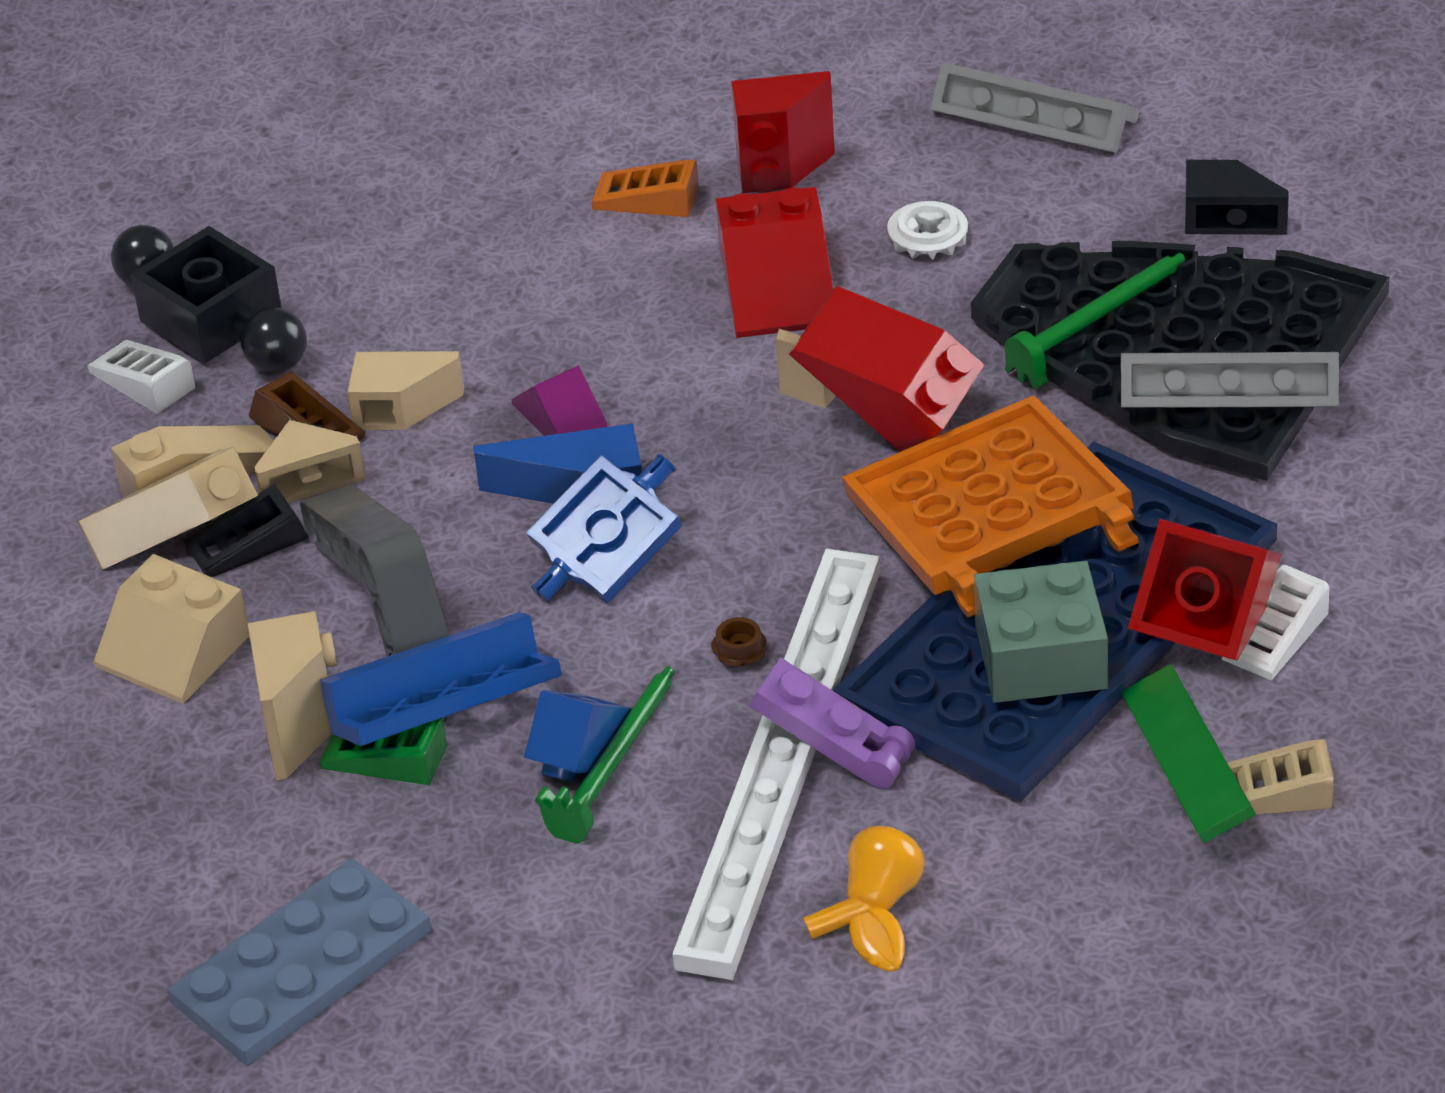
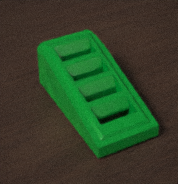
M440 718L374 741L373 749H365L367 744L362 746L354 744L352 750H342L346 739L332 734L320 759V767L326 770L430 786L447 747L444 720ZM393 745L394 748H387V746Z

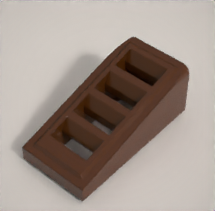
M292 371L255 390L249 418L278 435L288 421L292 420L312 426L320 424L325 429L357 436L359 441L365 436L366 432Z

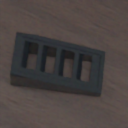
M273 484L260 492L258 496L244 502L183 540V543L202 572L207 576L214 577L304 541L309 536L277 486ZM257 528V530H255V531H253L252 533L248 534V531ZM237 536L239 541L230 546L227 539ZM217 544L221 552L212 557L206 548Z

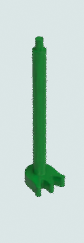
M1178 253L1172 258L1169 256L1162 258L1035 337L1029 332L1020 331L1008 338L1005 342V371L1010 373L1017 369L1019 382L1024 383L1030 380L1034 389H1038L1046 384L1048 378L1046 376L1045 351L1173 274L1177 270V266L1185 261L1184 255Z
M665 667L661 674H656L652 678L572 798L566 787H561L556 796L548 787L541 789L535 798V802L539 805L546 828L555 838L576 844L584 841L594 824L590 806L670 689V679L675 673L673 668Z

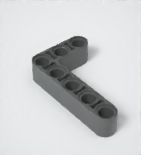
M353 484L301 501V514L309 536L315 535L317 537V541L313 542L315 546L367 587L387 657L449 636L424 546L412 526Z

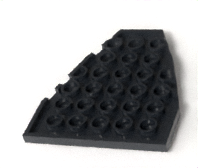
M1112 241V252H1081L1080 242H1060L1056 245L1022 243L1013 246L971 301V319L1005 345L1008 338L1020 331L1029 332L1035 337L1166 256L1172 258L1176 254L1182 253L1185 261L1177 266V270L1173 274L1045 351L1046 376L1051 382L1168 452L1267 481L1315 407H1121V353L1339 352L1340 369L1389 294L1390 277L1290 250H1276L1275 260L1244 258V248L1227 247L1226 254L1199 256L1198 251H1195V245Z

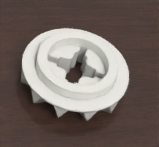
M937 201L916 202L900 208L890 217L887 225L888 240L893 241L896 252L908 251L912 259L921 254H928L933 260L936 253L941 252L946 255H952L955 246L965 245L968 221L966 216L952 205Z

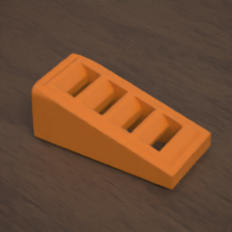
M678 160L602 172L591 202L592 210L689 217L699 188L697 160ZM611 187H620L619 191L610 192Z

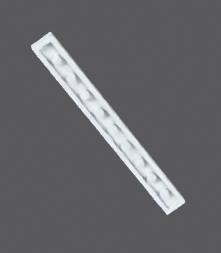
M825 549L784 660L831 690L841 683L880 575V556ZM764 715L761 718L672 955L674 970L733 980L816 752L815 748Z

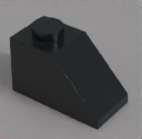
M1186 159L1185 234L1287 235L1289 191L1238 160Z

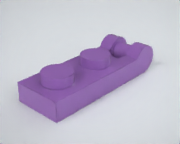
M781 657L749 704L757 712L876 788L885 789L893 785L901 770L899 763L906 762L916 746L913 736L907 729L895 725L888 727Z

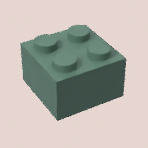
M1088 561L974 574L975 625L993 703L1108 689V637Z

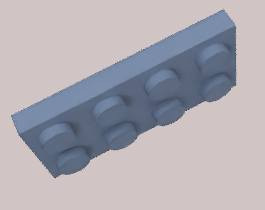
M350 858L167 989L169 1000L173 1006L248 1066L432 931L430 917L356 860Z

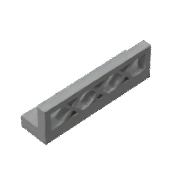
M944 62L941 63L930 110L1113 153H1116L1119 148L1125 122L1135 124L1140 111L1124 103Z
M1339 352L1121 353V407L1339 406Z

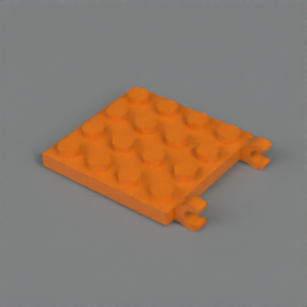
M1034 395L842 476L846 495L934 595L951 590L960 609L967 617L975 615L974 574L988 573L995 569L1005 568L1013 564L1015 560L1045 547L1056 546L1066 538L1093 526H1102L1110 544L1116 551H1122L1139 543L1138 537L1131 531L1127 523L1134 520V515L1131 511L1134 509L1131 491Z

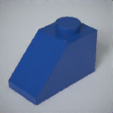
M541 690L524 758L543 763L541 773L544 775L575 781L577 773L590 772L632 708L583 694Z

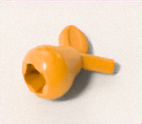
M870 826L857 833L850 843L847 857L849 874L847 886L848 899L805 916L803 920L812 940L849 925L850 939L858 954L870 965L878 969L895 972L900 968L904 958L905 940L899 922L888 910L903 895L917 885L924 871L925 859L921 848L909 835L888 826Z

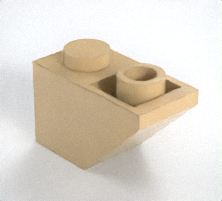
M459 351L356 352L347 392L352 421L363 430H406L460 398L464 393V383Z

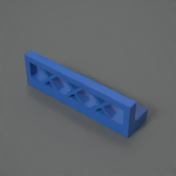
M518 612L320 679L331 734L362 746L560 677L562 672L559 659L538 653L531 617L528 614Z

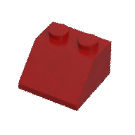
M830 71L731 81L736 155L742 193L792 188L835 154Z
M1159 519L1128 629L1238 661L1266 610L1282 554Z

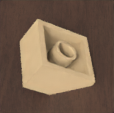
M151 555L119 587L94 659L95 667L184 704L249 637L242 589L158 555Z
M316 611L247 623L260 702L276 780L287 779L331 735L320 679L337 674L327 675L326 667L337 666L332 634L331 632L320 634Z

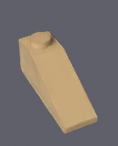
M260 425L158 426L111 447L120 492L123 497H126L217 450L231 447L235 448L247 474L250 475L255 472V465L274 440Z
M231 447L217 450L78 520L77 523L99 567L103 570L203 524L258 496L235 448Z

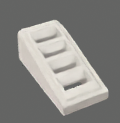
M130 340L123 341L88 365L89 373L156 414L196 388L190 361L177 354Z
M1281 565L1277 570L1266 610L1239 660L1235 661L1222 657V660L1272 681L1328 615L1330 590L1328 583L1287 565ZM1252 641L1273 651L1270 654L1248 644Z

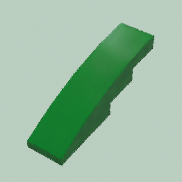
M1172 664L1165 666L1122 691L1123 697L1203 844L1256 815Z

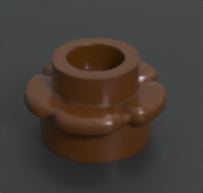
M735 617L725 620L718 626L716 636L711 643V649L713 654L718 655L719 662L726 666L752 665L763 658L767 640L755 621L749 618Z

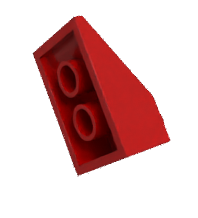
M792 187L782 191L757 194L741 193L731 197L716 198L719 246L736 338L778 333L779 329L788 332L805 330L833 290L824 224L816 187Z
M839 286L832 290L789 352V355L900 452L934 438L945 428L984 367V364L946 330Z

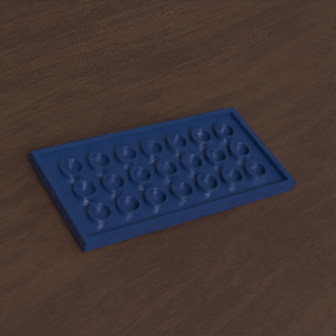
M1093 441L1087 448L1131 491L1134 509L1131 511L1134 515V520L1127 523L1131 531L1138 537L1139 543L1122 551H1116L1110 544L1102 526H1093L1066 538L1056 546L1045 547L1015 560L1013 564L1005 568L995 569L990 572L1088 561L1108 637V689L993 703L976 630L975 615L967 617L960 609L952 591L948 590L937 595L933 594L832 691L888 727L895 725L907 729L915 740V749L1021 802L1123 698L1122 691L1137 683L1176 644L1172 641L1128 629L1159 519L1267 550L1277 540V523Z

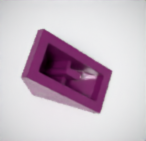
M579 365L545 380L511 399L512 405L544 436L609 427Z

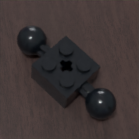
M150 225L132 226L124 230L115 240L111 250V263L120 280L134 289L140 322L204 364L240 341L243 354L248 362L256 369L266 373L276 374L288 371L302 359L307 346L305 328L297 316L288 310L282 309L275 267L211 226H207L175 247L167 234Z

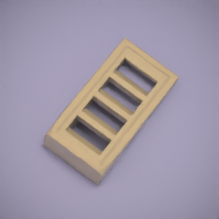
M1325 739L1305 741L1227 762L1256 814L1332 809L1334 777ZM1277 778H1287V780L1278 783ZM1252 780H1262L1264 787L1254 789Z

